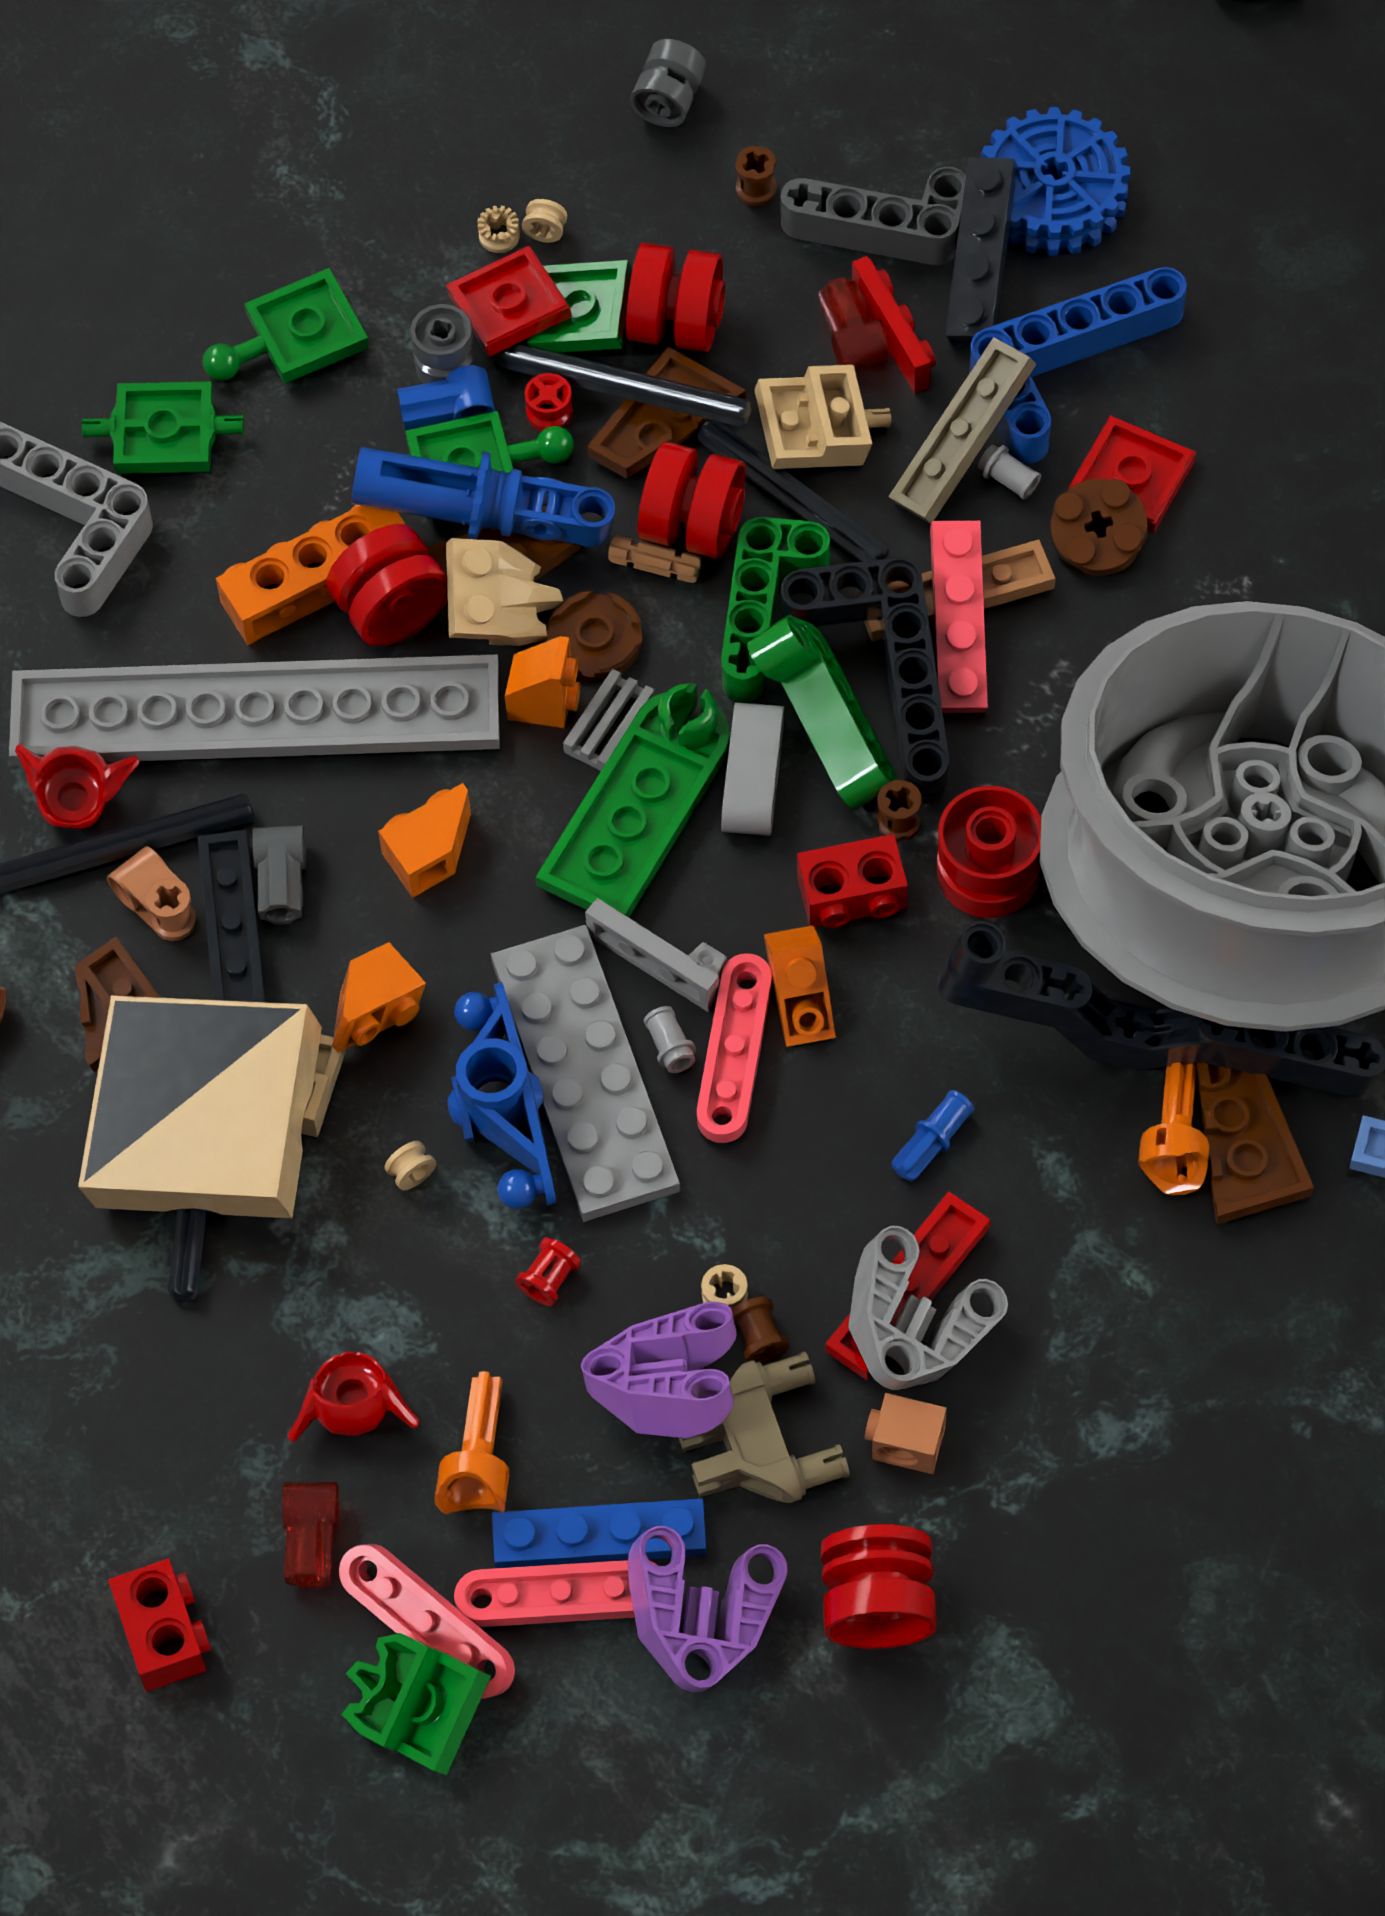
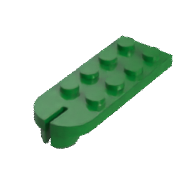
M679 684L665 693L654 696L643 704L536 876L537 887L586 910L598 898L628 918L631 916L727 757L730 745L729 725L723 712L716 706V701L709 690L705 689L700 697L701 713L697 718L690 721L688 720L698 706L697 684Z

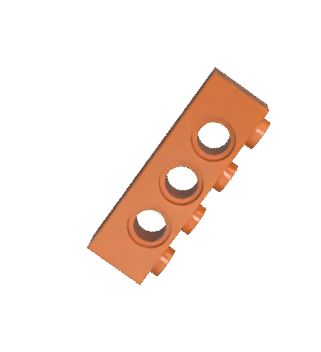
M355 505L350 511L330 521H321L311 527L308 532L288 542H279L270 547L266 553L246 563H237L229 567L224 574L216 577L220 602L246 644L249 645L335 602L329 594L326 584L331 566L350 544L369 532L391 524H405L399 513ZM313 563L322 564L321 566L316 568L307 567L308 565ZM268 585H280L274 589H264Z

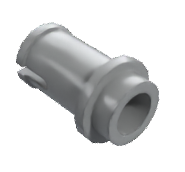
M994 444L990 445L978 463V468L983 471V477L987 480L994 478L1018 494L1023 500L1027 499L1038 486L1041 473L1035 472L1008 454V447L1004 445L1001 447H997Z
M662 1006L649 1012L644 1018V1024L649 1029L659 1051L657 1056L659 1065L667 1068L670 1073H679L691 1067L695 1062L694 1054L696 1047L691 1040L686 1039L676 1020L672 1007Z

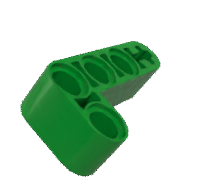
M754 517L741 526L721 655L722 688L726 697L734 702L751 703L757 700L764 692L767 676L760 671L748 651L747 643L774 625L780 581H783L791 572L799 569L830 566V536L826 528L819 523ZM756 546L769 547L765 550L753 549ZM805 550H812L817 553L806 555L800 552H803ZM750 587L763 588L760 591L754 592L747 590ZM745 628H753L758 630L754 633L741 632V630ZM741 660L749 661L746 673H741Z
M787 615L748 641V651L760 671L768 678L782 683L837 792L853 810L859 809L876 798L880 789L886 783L897 780L895 771L829 644L815 626Z

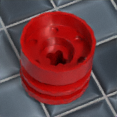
M876 1524L847 1528L832 1533L822 1540L820 1547L821 1562L824 1564L822 1582L831 1589L824 1595L823 1599L824 1633L831 1642L846 1647L862 1649L894 1648L923 1641L935 1633L937 1628L935 1592L928 1585H925L932 1580L934 1573L933 1564L930 1561L932 1539L926 1532L908 1526Z

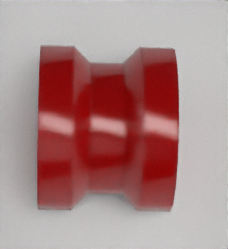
M544 373L533 377L527 383L524 391L528 422L539 432L550 426L566 428L573 417L570 384L562 376L553 373ZM545 404L547 406H554V408H542L541 406Z

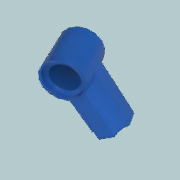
M468 365L459 367L451 371L446 380L397 389L405 431L495 411L488 374L480 366Z

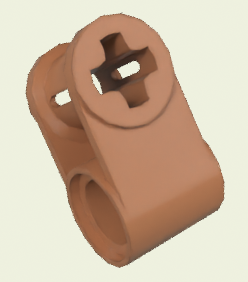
M146 846L107 876L110 887L121 902L130 910L135 911L162 939L179 941L188 937L195 930L197 918L196 912L191 906V895L188 887L150 847Z

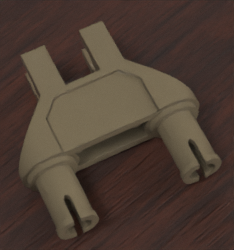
M805 1351L799 1355L764 1366L760 1362L755 1363L754 1360L743 1363L729 1381L734 1403L728 1416L718 1426L708 1432L691 1438L678 1437L683 1452L724 1441L728 1451L692 1464L693 1482L699 1498L740 1486L776 1501L792 1503L802 1500V1496L806 1495V1489L850 1476L846 1458H842L843 1450L840 1444L796 1459L794 1455L789 1456L770 1403L772 1402V1396L816 1383L811 1364L808 1365L809 1358Z

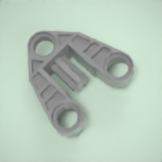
M889 1226L881 1230L864 1248L855 1275L848 1326L869 1373L875 1381L891 1390H901L937 1381L955 1366L1003 1318L1008 1307L1007 1296L1002 1287L989 1279H978L970 1283L955 1297L943 1318L934 1326L926 1345H923L921 1341L937 1310L930 1306L932 1301L923 1296L921 1299L910 1295L895 1326L890 1325L889 1323L909 1284L907 1280L919 1256V1245L915 1236L900 1226ZM892 1240L902 1247L905 1256L902 1264L891 1263L884 1257L881 1250L882 1241ZM980 1293L990 1300L993 1307L991 1317H982L973 1311L970 1304L971 1294ZM885 1355L896 1360L903 1368L905 1375H897L891 1372L885 1364Z

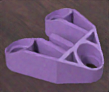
M706 1302L630 1326L589 1352L583 1358L581 1368L587 1392L592 1398L639 1434L691 1438L712 1430L728 1416L732 1410L734 1400L728 1376L723 1371L717 1369L702 1368L722 1357L731 1348L736 1339L737 1332L731 1308L721 1302Z
M655 1526L637 1538L628 1554L629 1587L638 1637L675 1684L689 1692H702L721 1680L757 1646L785 1582L788 1572L787 1562L777 1548L768 1544H759L750 1548L734 1562L725 1597L721 1600L717 1639H714L719 1591H713L712 1588L705 1586L700 1588L688 1587L683 1632L679 1633L685 1580H682L685 1544L681 1536L674 1529L667 1526ZM659 1538L669 1545L672 1557L668 1565L657 1566L648 1560L645 1551L648 1540ZM752 1557H763L771 1563L774 1576L769 1584H759L750 1577L748 1564ZM689 1653L699 1655L710 1667L711 1673L706 1680L698 1681L687 1673L685 1660Z

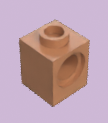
M885 1393L881 1411L871 1409L865 1431V1440L872 1441V1460L933 1474L946 1427L947 1408Z

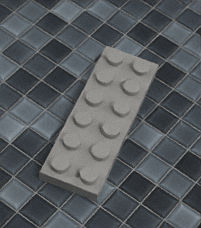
M582 925L491 953V960L499 982H503L529 1070L541 1082L544 1094L542 1106L583 1222L680 1192V1182L587 926Z

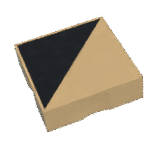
M111 996L78 1185L79 1189L95 1208L161 1212L195 1208L209 1210L221 1215L292 1219L303 1153L302 1121L307 1103L312 1095L322 1030L321 1025L308 1005Z

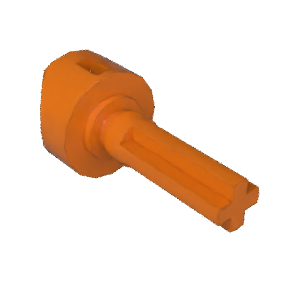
M1171 1063V1066L1166 1067L1161 1124L1146 1130L1140 1140L1138 1163L1141 1169L1164 1194L1185 1195L1200 1189L1208 1168V1139L1200 1130L1192 1127L1196 1063ZM1183 1167H1187V1177L1181 1174Z
M479 1372L478 1377H472L462 1451L444 1456L439 1465L435 1505L446 1515L469 1509H494L502 1513L505 1511L510 1477L509 1467L504 1461L493 1455L503 1379L501 1377H491L489 1372Z

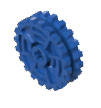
M1049 107L1048 113L1042 115L1036 109L1028 110L1026 112V119L1021 121L1013 116L1006 120L1005 131L996 129L991 134L990 142L993 146L984 145L981 158L1014 159L1018 165L1008 244L1013 246L1021 242L1025 244V252L1034 254L1041 248L1046 249L1048 256H1058L1060 249H1068L1071 254L1080 253L1082 244L1088 243L1094 247L1101 243L1102 232L1113 233L1117 226L1115 217H1123L1125 213L1126 203L1124 200L1128 198L1127 182L1130 181V167L1124 165L1127 162L1128 154L1125 147H1115L1118 136L1113 130L1104 133L1101 130L1102 121L1095 117L1090 121H1085L1082 119L1081 111L1073 109L1069 115L1061 114L1059 107Z

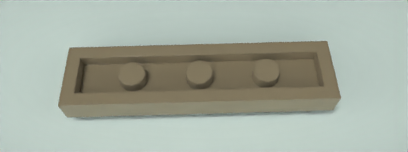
M993 337L888 497L897 505L931 524L1037 364L1029 356Z

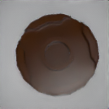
M582 591L566 598L552 612L549 619L547 641L559 636L569 638L571 657L578 658L577 679L587 682L605 681L612 669L621 674L625 673L637 661L643 646L641 619L633 605L617 594L607 592V595L595 594V591Z

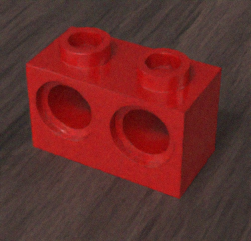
M894 834L797 853V878L809 926L817 927L823 925L827 928H835L845 925L852 919L867 916L885 918L894 915L899 910L907 909L908 884ZM880 876L888 881L883 884H872L867 880L871 877ZM825 886H833L839 889L834 894H824L818 890Z
M168 1558L108 1579L146 1692L207 1671L201 1653L210 1651L211 1647L202 1621L190 1622L185 1606L195 1603L185 1572L175 1575ZM163 1592L168 1595L164 1603L158 1607L148 1608L142 1605L144 1598L150 1593ZM178 1639L184 1642L182 1648L173 1655L165 1656L158 1653L161 1644L167 1640Z

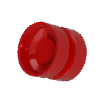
M642 242L635 257L630 281L626 315L627 340L660 345L666 334L669 321H674L676 348L709 352L716 327L718 328L724 308L726 283L723 280V255L721 253L690 249L684 261L681 274H676L674 247Z
M664 441L653 458L643 489L638 515V537L641 540L672 547L681 534L684 525L687 524V551L719 560L724 555L742 514L745 499V462L711 454L703 466L699 477H697V450Z
M981 786L958 795L942 813L938 828L937 879L944 896L959 910L982 918L1003 917L1025 906L1037 891L1041 877L1040 839L1042 819L1035 806L1026 797L1005 787Z

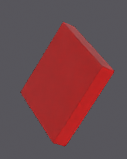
M530 246L446 285L448 295L454 305L463 310L470 319L472 332L488 357L572 317L570 306Z
M1110 415L1071 482L1069 489L1078 483L1091 479H1117L1123 481L1141 500L1147 516L1148 531L1155 533L1196 459V452Z

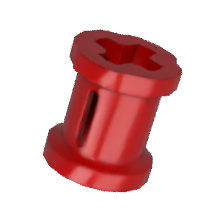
M545 1237L539 1244L540 1253L527 1272L518 1274L515 1283L531 1299L545 1306H553L558 1300L557 1290L570 1271L575 1272L579 1269L581 1260L565 1244ZM552 1266L553 1268L549 1272L547 1277H543L545 1273L548 1271V1269Z

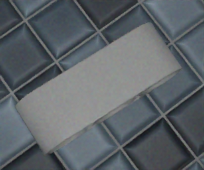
M735 702L722 806V832L772 835L783 740L784 706Z

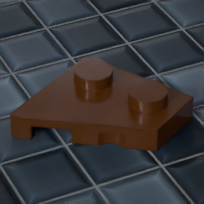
M114 937L75 964L77 987L81 993V1002L79 1004L80 1017L85 1030L87 1048L84 1054L85 1060L93 1072L99 1069L111 996L161 998L117 937Z

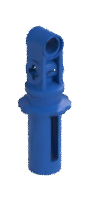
M361 447L351 504L470 525L468 539H477L482 528H490V530L494 531L499 530L501 536L510 537L513 532L539 540H557L580 544L586 547H596L607 541L611 534L615 514L614 500L603 489L567 484L552 478L523 476L522 470L512 469L509 473L492 469L491 455L487 452L482 453L480 468ZM543 505H546V512L543 513L542 507ZM593 512L600 515L603 520L588 522L581 515Z

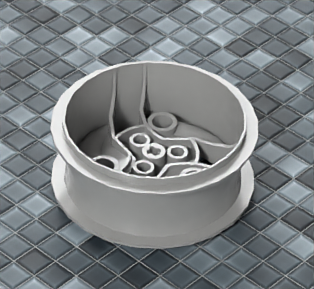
M1244 601L1193 606L1149 620L1106 646L1076 681L1061 721V772L1056 776L1041 815L1040 865L1054 907L1081 946L1127 985L1171 1009L1226 1026L1294 1031L1339 1026L1384 1010L1385 637L1357 622L1306 607ZM1241 737H1242V738L1271 740V741L1278 742V743H1281V744H1284V745H1288L1289 748L1284 747V746H1280V745H1277V744L1258 743V742H1245V743H1236V742H1237ZM1143 792H1155L1165 799L1170 810L1163 813L1148 812L1141 809L1135 803L1134 798ZM1358 850L1379 882V885L1356 892L1346 883V880L1349 877Z

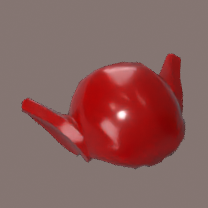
M23 744L17 745L15 753L25 771L30 789L36 796L37 806L42 817L48 824L62 828L85 829L96 823L103 812L105 803L116 795L129 775L139 765V759L136 756L107 764L104 758L96 751L79 746L57 747L47 752L43 757L36 755Z
M347 1351L332 1356L320 1367L315 1377L311 1379L301 1411L287 1436L291 1442H296L315 1419L331 1433L343 1436H359L375 1430L383 1421L387 1411L393 1413L412 1429L418 1427L420 1420L408 1407L391 1377L374 1357L366 1353Z

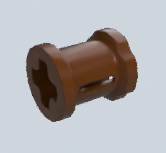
M749 146L741 150L737 155L735 170L739 177L736 181V194L738 199L746 205L760 207L768 204L776 195L777 182L773 176L776 168V158L768 148Z
M894 780L886 783L880 789L877 798L879 809L877 823L879 831L883 836L894 834L896 842L910 840L918 834L921 827V819L919 817L922 805L921 793L914 784L905 780ZM906 794L909 795L908 802L906 801Z
M752 1298L731 1309L735 1327L738 1328L746 1347L744 1351L746 1362L754 1360L755 1363L760 1362L764 1364L776 1359L788 1350V1339L786 1336L779 1334L771 1315L773 1304L770 1298Z

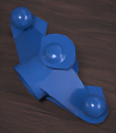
M503 982L493 984L494 997L488 998L480 992H468L462 995L456 1002L454 1016L458 1024L468 1031H481L474 1042L461 1053L457 1061L456 1076L451 1077L453 1090L447 1100L448 1111L452 1121L462 1127L466 1143L474 1141L473 1128L536 1173L531 1175L523 1169H512L504 1173L497 1186V1194L504 1205L512 1209H523L530 1206L536 1195L544 1194L547 1206L556 1204V1196L538 1109L544 1099L543 1088L539 1078L528 1071ZM500 1081L509 1085L506 1089L497 1093L479 1091L484 1084ZM525 1121L527 1122L531 1141L517 1130Z

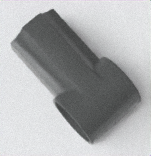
M304 826L253 828L255 871L258 872L260 920L269 921L274 925L291 924L292 921L302 918V870L306 869Z

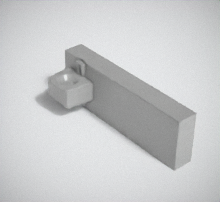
M596 898L585 912L586 926L591 938L705 1011L709 1012L717 1001L719 979L723 967L727 963V957L702 942L693 952L686 955L602 900Z

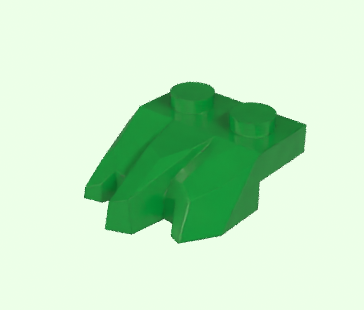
M402 1633L377 1638L376 1649L380 1656L378 1666L356 1661L346 1672V1675L362 1691L363 1698L360 1703H350L341 1715L362 1736L385 1748L395 1750L435 1772L447 1775L491 1675L446 1652Z

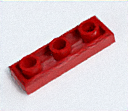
M867 256L853 261L852 289L914 394L928 389L931 381V367L936 366L935 355L927 340L919 341L914 333L915 324L913 317L905 304L898 306L895 301L893 285L887 272L884 269L878 271L872 260Z

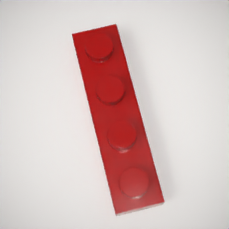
M951 1192L945 1195L914 1234L919 1245V1256L907 1280L909 1284L889 1323L893 1327L908 1297L913 1295L921 1299L924 1296L932 1301L990 1228L991 1220ZM903 1249L891 1263L902 1264L904 1262ZM849 1314L825 1343V1352L867 1381L871 1374L848 1328Z

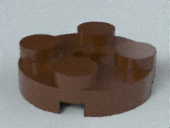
M1117 479L1086 480L1071 487L1056 499L1055 510L1051 518V534L1055 549L1063 561L1092 576L1112 575L1132 564L1136 559V554L1141 550L1143 543L1145 544L1147 539L1148 522L1141 500L1129 489L1126 483ZM1102 517L1103 520H1110L1113 523L1112 526L1106 528L1107 536L1097 538V534L1094 531L1086 532V526L1092 524L1093 518Z

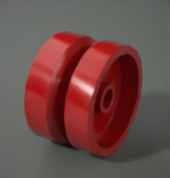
M407 524L387 525L377 528L357 539L334 562L326 579L329 594L339 608L349 615L350 623L362 640L370 646H388L409 638L434 620L448 602L447 573L438 561L429 556L428 547L417 532Z

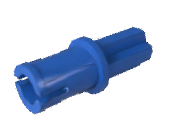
M950 1090L945 1099L926 1121L920 1120L916 1123L915 1134L892 1160L891 1166L898 1176L909 1181L916 1180L940 1151L945 1152L950 1148V1138L961 1127L968 1116H971L975 1111L973 1104L964 1095L955 1090Z

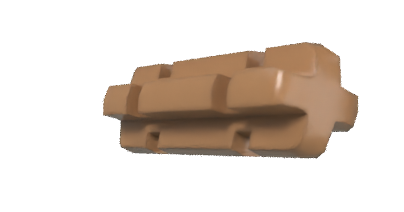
M615 535L611 541L608 557L612 563L628 566L629 562L634 563L633 568L666 577H671L672 573L677 574V580L695 583L701 573L702 558L699 555L683 552L681 556L676 555V549L641 540L638 544H634L633 538L622 535Z

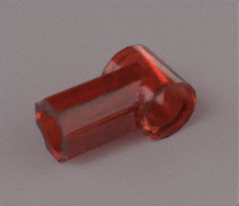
M844 277L829 281L827 286L818 291V303L831 331V343L837 364L854 365V369L888 360L889 349L883 328L878 319H871L856 281H849Z
M284 1482L282 1494L283 1528L286 1530L284 1579L286 1584L298 1586L301 1589H319L321 1586L331 1584L333 1529H338L339 1524L338 1482Z

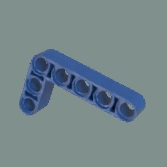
M1157 268L988 327L976 333L971 342L969 372H971L993 337L1029 356L1037 364L996 425V429L1004 445L1009 448L1008 453L1022 463L1030 464L1042 460L1049 450L1051 416L1031 377L1177 325L1183 318L1187 289L1186 279L1181 272L1174 268ZM1035 342V343H1040V344H1038V345H1033V344H1029V343ZM1031 431V432H1035L1036 434H1030V435H1029V434H1024V433H1022V432Z

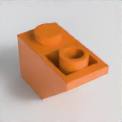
M559 636L514 654L505 692L507 720L565 728L568 711H576L578 708L581 688L580 682H576L578 658L571 657L570 640L568 637Z
M463 783L451 790L444 789L438 791L423 806L408 814L401 813L394 816L385 824L384 828L378 830L382 855L412 898L455 874L471 816L468 789Z
M814 926L764 934L768 964L772 973V987L786 1047L836 1038L822 944Z
M390 942L350 961L340 991L332 1047L338 1053L355 1044L362 1046L369 1043L379 1032L395 1024L397 1026L407 1024L416 1016L420 1009L419 1002L426 982Z

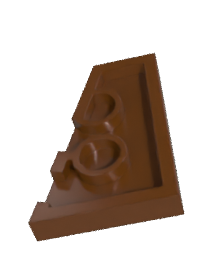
M670 347L666 348L646 373V375L746 399L745 389ZM625 399L587 446L588 457L628 479L652 463L662 442L667 441L680 445L698 433L702 425L706 421H710V419Z

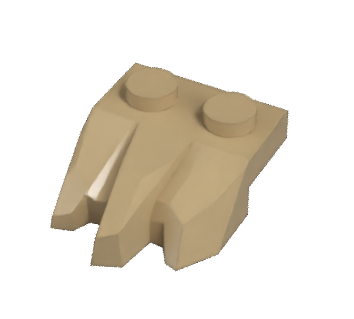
M451 538L446 542L449 638L487 639L491 645L522 646L547 639L546 625L538 620L537 612L555 609L563 602L558 588L533 582L534 577L540 573V565L502 541Z

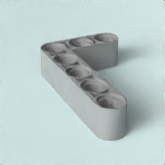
M0 422V486L85 525L57 565L55 582L61 604L66 612L77 617L92 615L101 608L151 534L153 519L147 494L136 483ZM13 455L12 457H10V458H8V459H1V458H3V457ZM47 474H54L50 477L42 478V476ZM92 492L94 493V494H92V495H90V496H84V497L82 496V495H84V494H86V493H92ZM129 511H135V513L131 515H122ZM107 547H110V548H111V549H109V550H107V551H104V552H98V550H100V549H102V548H107ZM78 584H87L82 588L73 589Z

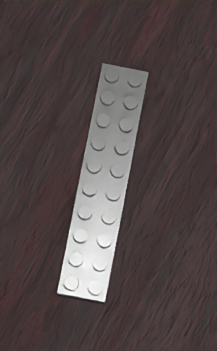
M498 654L12 671L9 758L11 765H22L15 753L16 746L19 744H23L40 757H43L47 752L57 747L79 746L96 751L106 762H117L131 756L138 757L139 761L500 749Z

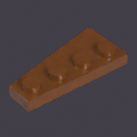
M1197 1062L1196 1080L1203 1133L1209 1142L1208 1170L1216 1225L1311 1197L1314 1190L1313 1183L1267 1075L1251 1074Z

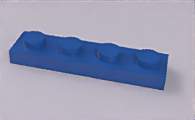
M703 1498L507 1511L503 1513L492 1512L495 1568L628 1560L632 1544L640 1535L655 1526H667L674 1529L681 1536L685 1544V1557L707 1556ZM659 1538L648 1540L645 1547L648 1559L672 1557L671 1549L664 1540Z

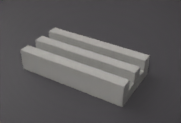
M612 669L563 742L564 753L601 771L644 703L655 696V689L647 685L643 689L638 686L637 680L631 677L625 680L621 678L620 672ZM616 690L620 691L584 746L581 747L580 744ZM630 697L636 699L600 756L595 754V750L606 733L611 729Z

